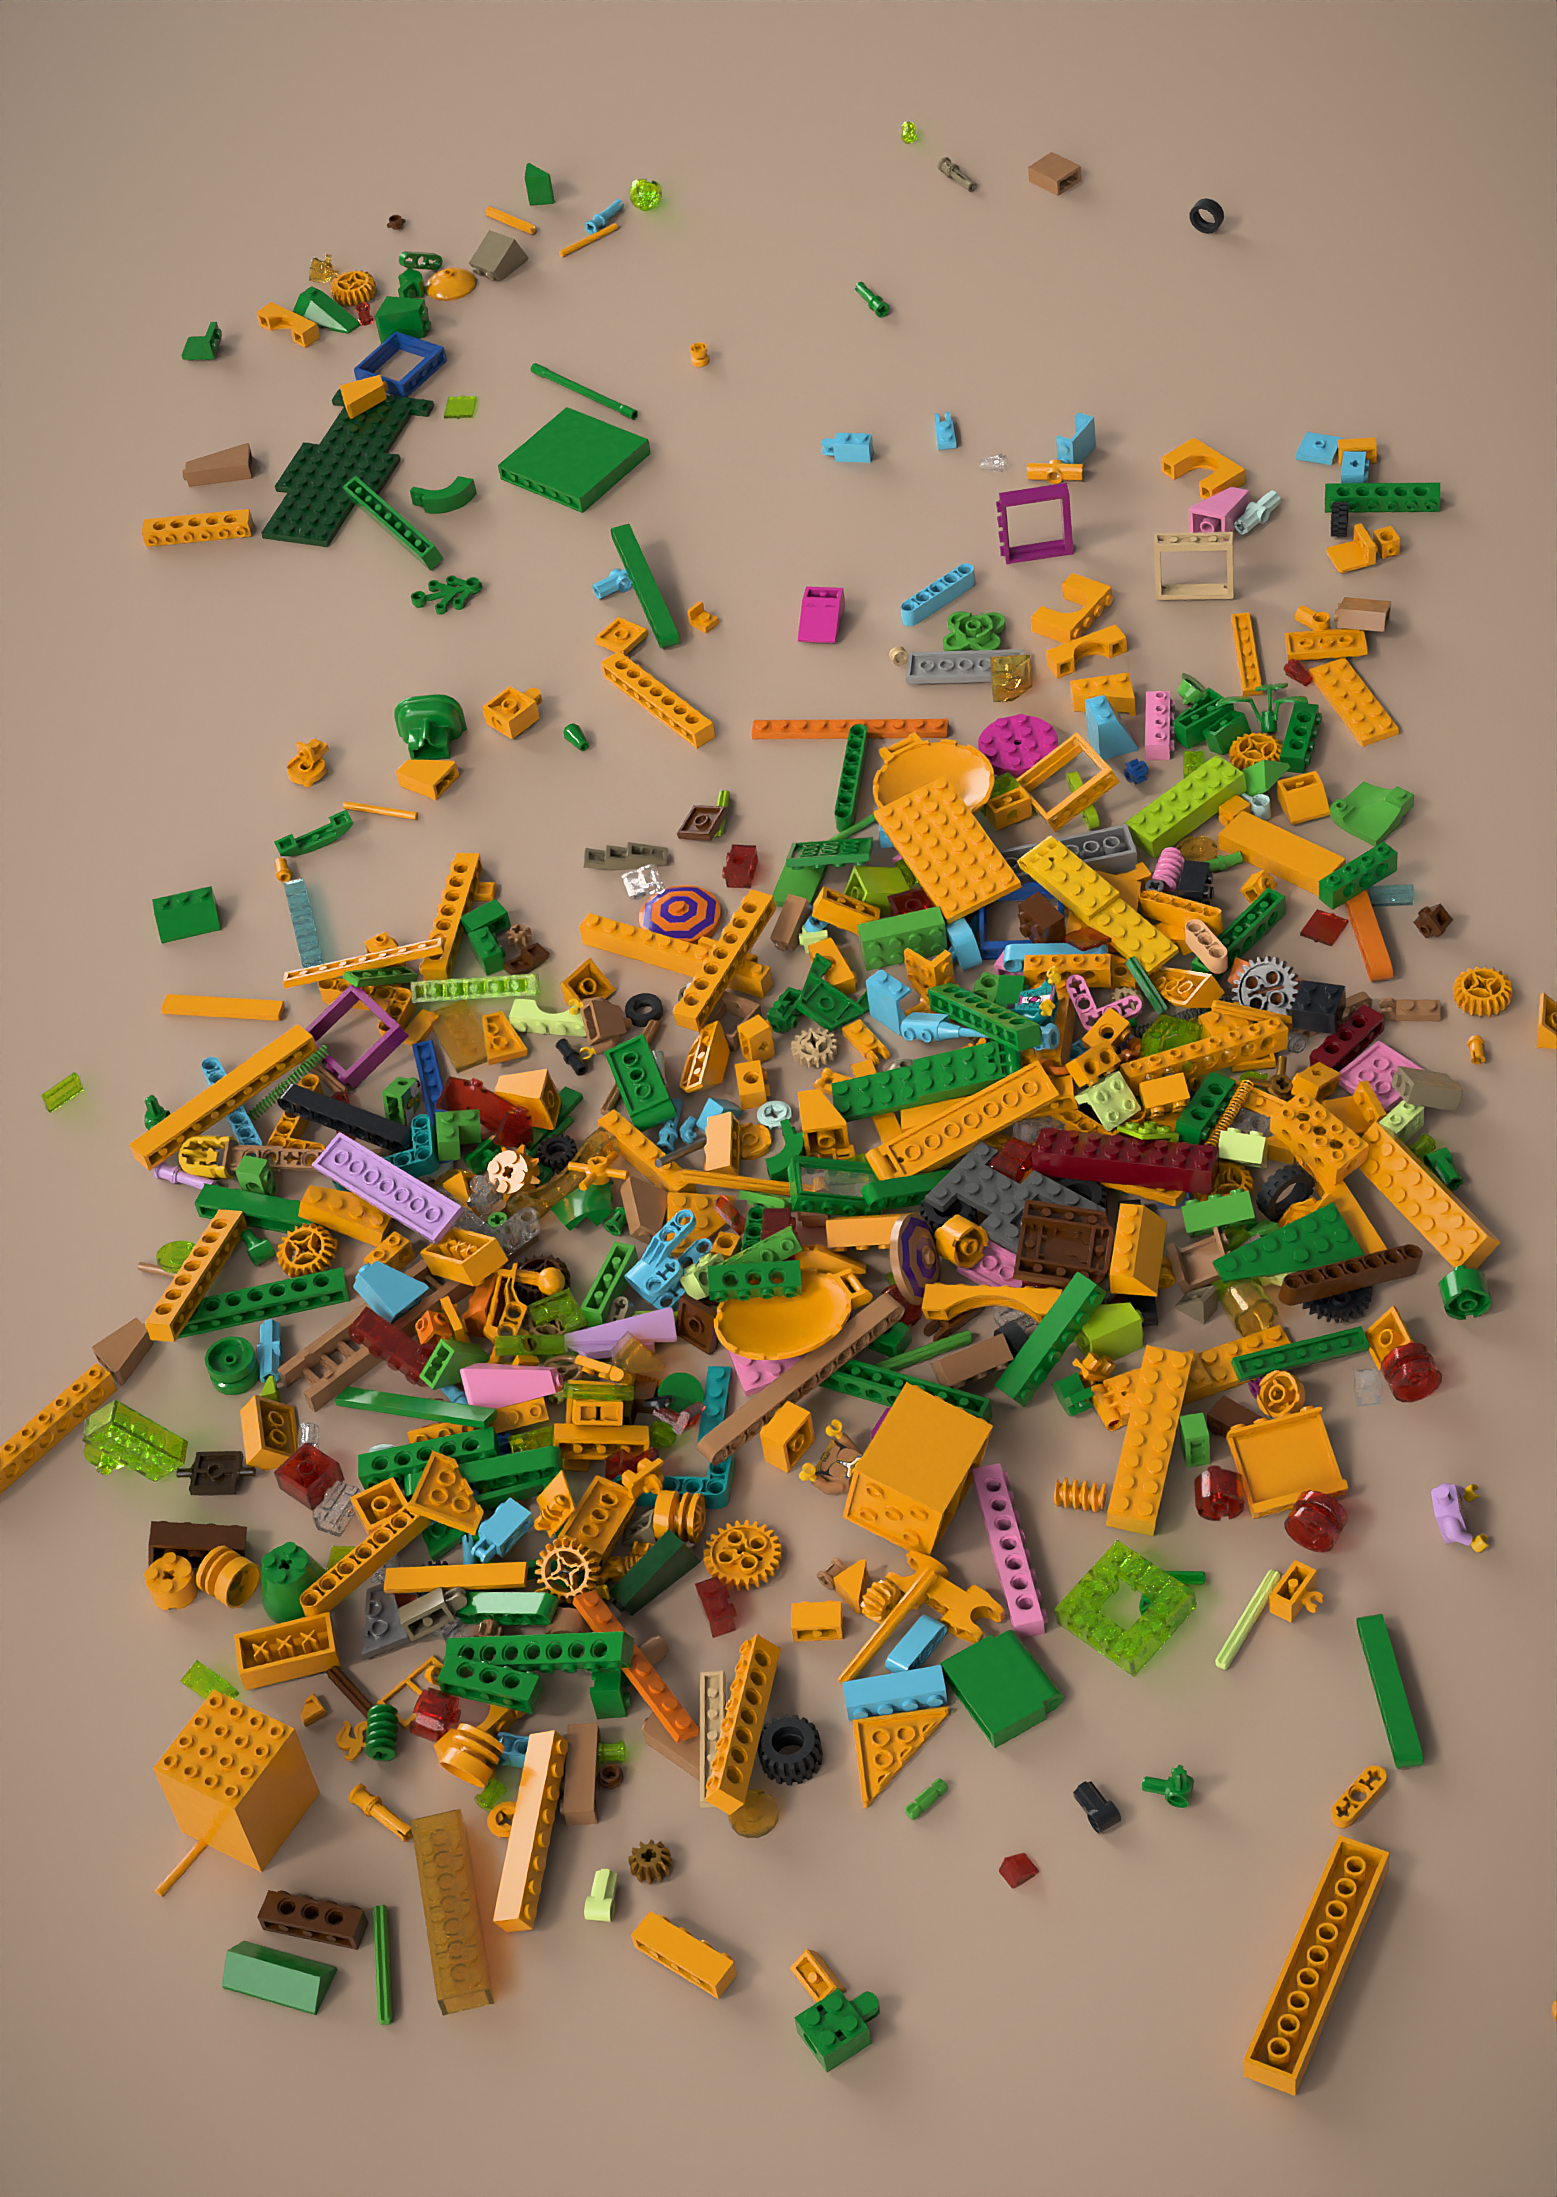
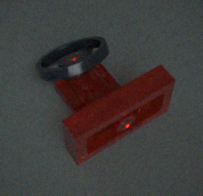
M674 1395L657 1396L642 1401L644 1407L655 1409L653 1415L674 1427L672 1431L679 1435L696 1426L705 1408L704 1405L696 1402L682 1410L681 1414L667 1407L671 1402L675 1401Z

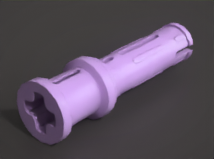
M163 1161L154 1169V1177L156 1179L164 1178L170 1180L172 1184L183 1183L198 1189H202L205 1184L218 1185L217 1180L188 1174L181 1166L168 1165L166 1161Z

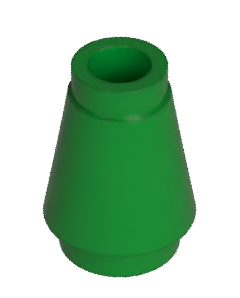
M572 723L565 727L563 734L568 742L580 751H584L589 747V743L579 725Z

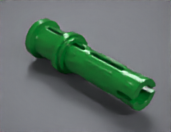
M858 282L855 285L857 287L855 291L868 302V307L875 311L878 317H885L889 313V305L883 302L880 296L874 295L863 282Z

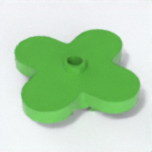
M958 611L948 617V629L951 633L943 639L944 651L1001 649V641L997 634L1005 629V618L1002 614L990 612L986 614L980 613V616H972V613Z

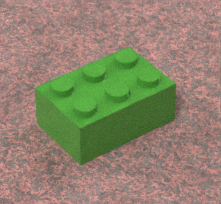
M1244 1188L1230 1191L1231 1195L1227 1196L1214 1194L1208 1196L1206 1201L1199 1202V1199L1186 1201V1205L1181 1206L1189 1237L1193 1238L1214 1233L1213 1228L1216 1226L1220 1231L1257 1223L1249 1191H1244Z

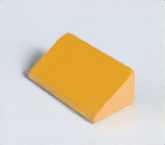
M806 1949L790 1967L816 2003L837 1989H840L842 1993L845 1990V1987L816 1951Z

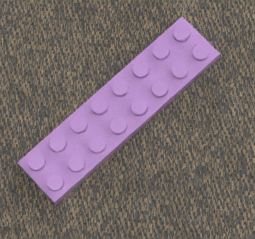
M341 1132L335 1136L312 1164L315 1170L436 1245L465 1211L454 1201Z

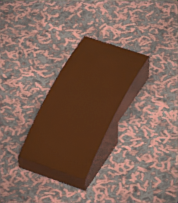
M535 943L521 949L519 957L504 962L503 969L516 980L540 966L549 957L550 953L539 943Z

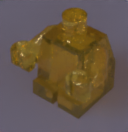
M326 254L324 261L313 258L310 265L309 281L321 283L329 282L331 277L337 278L338 271L333 270V265L330 263L332 255Z

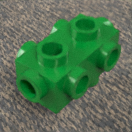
M788 987L779 996L778 1001L773 1003V1008H770L767 1013V1019L774 1032L780 1033L784 1031L788 1033L791 1028L795 1029L797 1027L799 1016L803 1014L796 1009L802 990Z

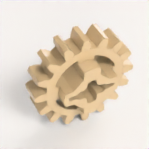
M820 1027L816 1031H813L812 1028H809V1032L802 1030V1035H795V1040L791 1041V1052L795 1062L800 1061L801 1066L807 1063L808 1068H811L813 1064H816L817 1068L820 1067V1063L827 1065V1060H834V1055L838 1053L837 1039H835L833 1033L829 1034L828 1029L823 1032Z

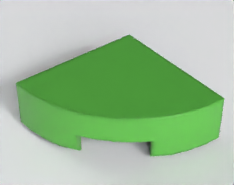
M1264 1219L1250 1229L1248 1234L1251 1239H1258L1261 1235L1279 1229L1280 1226L1278 1223Z

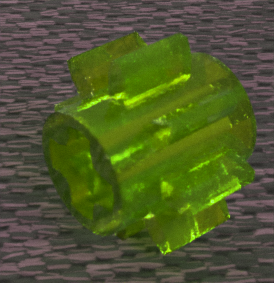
M664 1419L663 1423L655 1421L649 1428L651 1444L658 1449H661L662 1446L667 1448L672 1446L677 1438L674 1424L667 1419Z

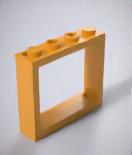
M1077 732L1013 781L1017 788L1021 786L1031 798V806L1054 832L1058 831L1120 782L1113 770ZM1083 751L1101 771L1047 813L1030 792Z

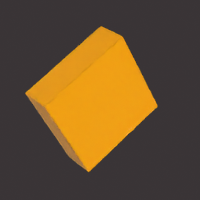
M476 882L473 900L492 901L497 890L496 882Z

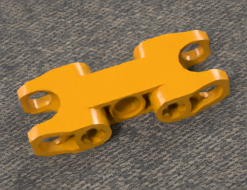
M910 1550L906 1554L907 1563L916 1572L908 1577H902L894 1572H889L885 1576V1581L896 1586L900 1590V1596L903 1597L926 1568L932 1569L937 1574V1578L912 1609L918 1610L924 1603L943 1615L940 1618V1622L947 1626L949 1633L972 1644L984 1639V1633L974 1624L976 1620L989 1618L997 1623H1001L1005 1619L1004 1609L988 1592L976 1585H971L966 1591L947 1580L950 1575L948 1569L931 1556Z

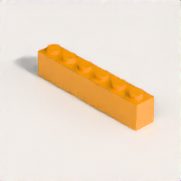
M615 1109L597 1120L601 1138L657 1188L666 1192L697 1194L696 1184L682 1182L683 1169L676 1162L673 1161L660 1168L656 1167L655 1160L666 1154Z

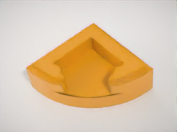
M314 1693L305 1700V1705L301 1712V1718L305 1727L327 1715Z

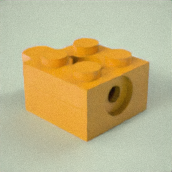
M511 686L507 687L482 706L486 724L505 736L514 739L540 719L537 706L542 703L541 693L537 688H529L524 693H521Z

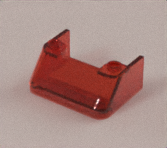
M448 1077L435 1108L444 1111L479 1109L480 1124L496 1133L493 1140L494 1144L519 1148L523 1144L526 1150L531 1149L534 1137L532 1116L528 1113L529 1109L520 1105L516 1106L485 1088L483 1086L484 1083L478 1079L466 1080Z

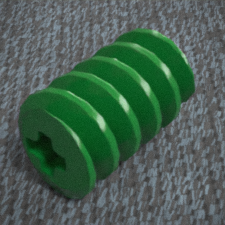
M380 1704L373 1706L368 1711L365 1753L373 1760L387 1762L396 1758L395 1750L398 1739L396 1733L398 1731L397 1724L399 1718L396 1716L398 1710L393 1706Z

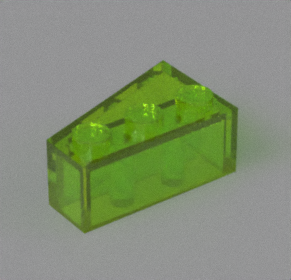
M1161 1014L1143 1034L1138 1059L1199 1041L1203 1025Z

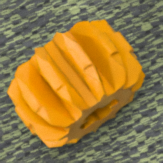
M880 1580L874 1582L871 1588H867V1593L863 1596L864 1600L860 1605L862 1613L870 1620L881 1624L901 1600L900 1590L887 1581Z

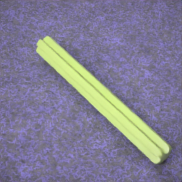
M1273 1569L1267 1572L1217 1656L1215 1662L1218 1668L1226 1670L1230 1666L1268 1602L1269 1595L1281 1580L1279 1572Z

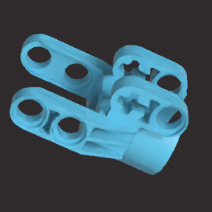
M688 1209L679 1211L652 1238L642 1258L624 1276L631 1287L658 1310L672 1307L673 1311H676L679 1308L680 1297L687 1294L685 1289L680 1288L682 1285L680 1279L686 1273L683 1268L684 1263L689 1260L693 1261V1264L700 1263L698 1259L710 1253L713 1246L709 1239L703 1238L696 1240L677 1260L672 1257L670 1253L695 1228L696 1218ZM691 1217L688 1224H680L683 1218ZM675 1233V1237L672 1240H664L667 1234ZM702 1245H709V1249L706 1252H698ZM666 1299L673 1300L670 1306L662 1307V1303Z

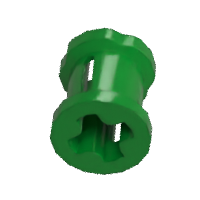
M623 1207L615 1208L614 1215L604 1223V1228L607 1232L614 1236H620L622 1228L628 1223L625 1209Z

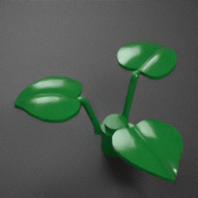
M1277 683L1255 687V691L1268 690V711H1262L1261 716L1251 697L1232 696L1223 698L1216 703V709L1229 703L1248 702L1254 710L1257 722H1261V732L1277 731L1279 705L1285 702H1295L1309 706L1306 696H1290L1273 700V703H1276L1275 711L1272 710V690L1276 692L1278 689L1288 687V683Z

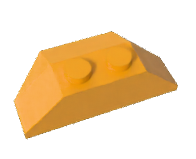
M718 1020L701 1028L699 1032L701 1035L694 1041L687 1055L679 1087L687 1093L707 1090L718 1086L723 1081L730 1050L721 1023Z

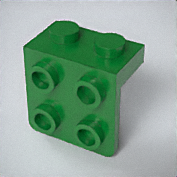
M210 322L205 336L188 337L181 355L183 360H210L215 358L222 339V331L219 329L217 322Z

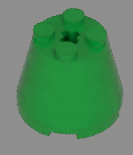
M286 1542L284 1545L271 1550L261 1559V1600L268 1617L277 1624L306 1617L300 1604V1596L327 1572L302 1547L294 1542Z

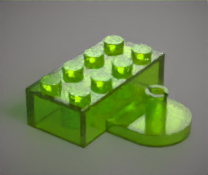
M116 1399L86 1418L82 1441L85 1442L84 1457L90 1464L97 1467L96 1471L98 1473L101 1471V1475H109L112 1469L127 1466L147 1479L156 1482L185 1464L188 1447L187 1440Z

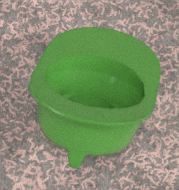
M1182 673V681L1177 692L1182 697L1184 705L1188 703L1195 705V700L1202 698L1206 694V689L1189 674Z

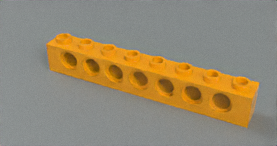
M618 651L601 661L603 676L696 749L715 738V726L711 719L704 717L699 710L691 707L686 700H682L674 691H670L662 682L657 681L652 674H648L640 665H636L631 661L628 656Z
M456 853L454 861H451V872L446 877V888L442 890L441 904H438V915L433 920V931L429 933L428 939L443 938L445 942L444 952L424 957V961L420 963V974L423 975L425 983L449 984L464 934L460 917L471 910L476 882H479L483 870L480 853Z
M751 889L748 895L743 898L741 906L734 912L729 925L723 929L722 936L713 945L710 955L704 959L703 966L694 975L689 988L685 989L680 1002L675 1005L673 1015L677 1026L696 1032L701 1030L775 912L776 906L772 895Z
M1277 1016L1121 1064L1120 1073L1133 1095L1137 1096L1140 1095L1139 1083L1165 1077L1167 1073L1177 1074L1183 1072L1185 1080H1189L1257 1059L1273 1052L1286 1050L1289 1029Z
M219 1209L214 1218H212L207 1229L202 1233L201 1238L193 1247L190 1255L174 1276V1279L165 1290L150 1316L146 1319L145 1327L151 1340L176 1341L241 1240L240 1235L242 1231L248 1229L243 1211Z
M95 1363L0 1447V1494L117 1391L110 1372Z
M758 1634L749 1641H744L740 1647L739 1652L741 1656L735 1667L736 1676L730 1687L732 1692L725 1707V1710H727L725 1719L720 1727L722 1733L716 1744V1757L711 1763V1777L706 1784L707 1793L705 1801L728 1815H731L745 1803L781 1648Z

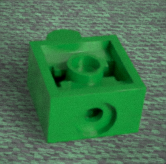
M837 1989L794 2017L798 2034L828 2073L872 2044L869 2028L866 2023L880 2014V2006L877 1996L869 1991L862 1993L849 2002L840 1989Z

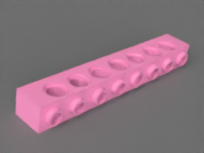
M1000 1463L972 1469L973 1482L1012 1628L1021 1639L1045 1634L1044 1624L1048 1623L1045 1608L1040 1609L1039 1603H1042L1040 1589L1034 1588L1033 1583H1037L1034 1568L1029 1569L1028 1566L1031 1563L1030 1553L1028 1549L1023 1548V1544L1026 1543L1023 1529L1018 1530L1017 1525L1020 1524L1018 1510H1013L1012 1505H1015L1012 1490H1007V1486H1010L1007 1471L1002 1472Z

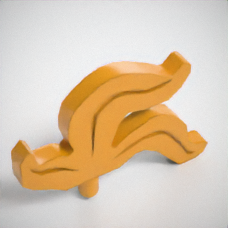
M343 1721L344 1727L336 1735V1742L341 1750H349V1754L343 1756L346 1761H354L362 1752L363 1747L365 1748L366 1742H364L363 1734L367 1730V1721H362L354 1727L356 1739L350 1737L352 1731L350 1723Z

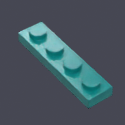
M708 1366L698 1443L706 1434L726 1419L732 1377L731 1366Z

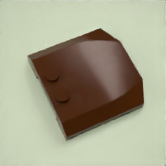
M1025 1199L1013 1279L1067 1287L1075 1274L1079 1272L1099 1286L1108 1275L1114 1236L1113 1228L1109 1226L1106 1219V1212Z

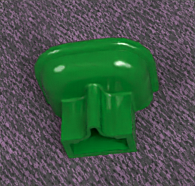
M434 694L405 698L394 709V719L398 734L408 744L411 760L450 759L451 741L460 738L463 731L467 730L460 703L447 695Z

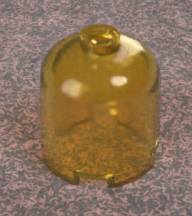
M1247 1279L1238 1280L1228 1286L1223 1293L1221 1303L1224 1312L1241 1337L1274 1326L1273 1320L1276 1315L1278 1316L1277 1307L1263 1288L1255 1281Z

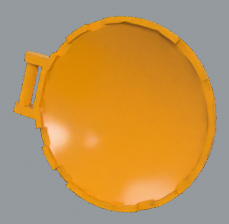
M913 732L908 735V738L887 748L884 746L879 749L880 756L884 760V766L877 770L873 780V795L879 809L943 776L947 777L973 815L987 803L993 792L995 779L992 765L981 751L969 744L964 746L957 744L955 740L941 739L940 742L929 743L928 740L922 741Z
M800 1266L802 1295L792 1298L774 1296L771 1299L756 1297L746 1301L728 1299L725 1302H720L717 1307L714 1328L721 1344L739 1356L754 1360L792 1358L815 1350L831 1340L844 1327L851 1310L870 1303L873 1296L868 1289L863 1287L858 1280L857 1273L852 1268L836 1274L829 1272L824 1274L818 1272L817 1268ZM780 1278L772 1280L776 1284L783 1282ZM751 1280L749 1283L752 1285H758L760 1281ZM851 1284L855 1293H851L847 1285Z

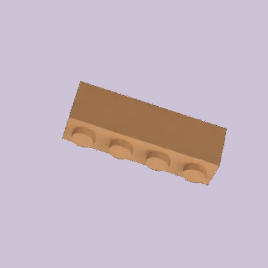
M598 1723L568 1724L567 1734L563 1735L568 1741V1751L564 1763L565 1778L561 1779V1792L564 1794V1800H560V1815L565 1817L567 1826L597 1824L598 1774L600 1772L601 1755L600 1729Z

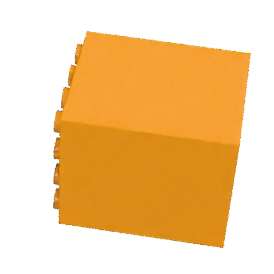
M906 1382L854 1469L842 1517L907 1551L914 1550L924 1555L932 1556L973 1484L972 1469L981 1466L993 1425L982 1418H977L967 1413L963 1408L955 1407L945 1402L939 1396H933L925 1392L919 1386Z
M216 1690L210 1693L153 1767L183 1833L197 1840L205 1841L209 1846L260 1872L265 1869L320 1794L295 1728Z

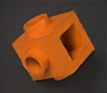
M427 1310L415 1324L421 1345L436 1348L441 1338L449 1340L452 1336L447 1317L442 1313Z

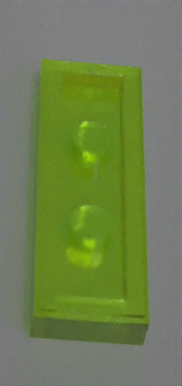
M564 1383L563 1397L632 1401L634 1400V1386Z

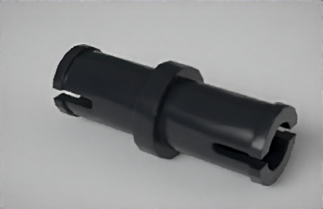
M565 1038L560 1039L556 1043V1048L563 1055V1060L572 1067L576 1075H584L588 1067L581 1060L580 1053L572 1048L568 1040Z

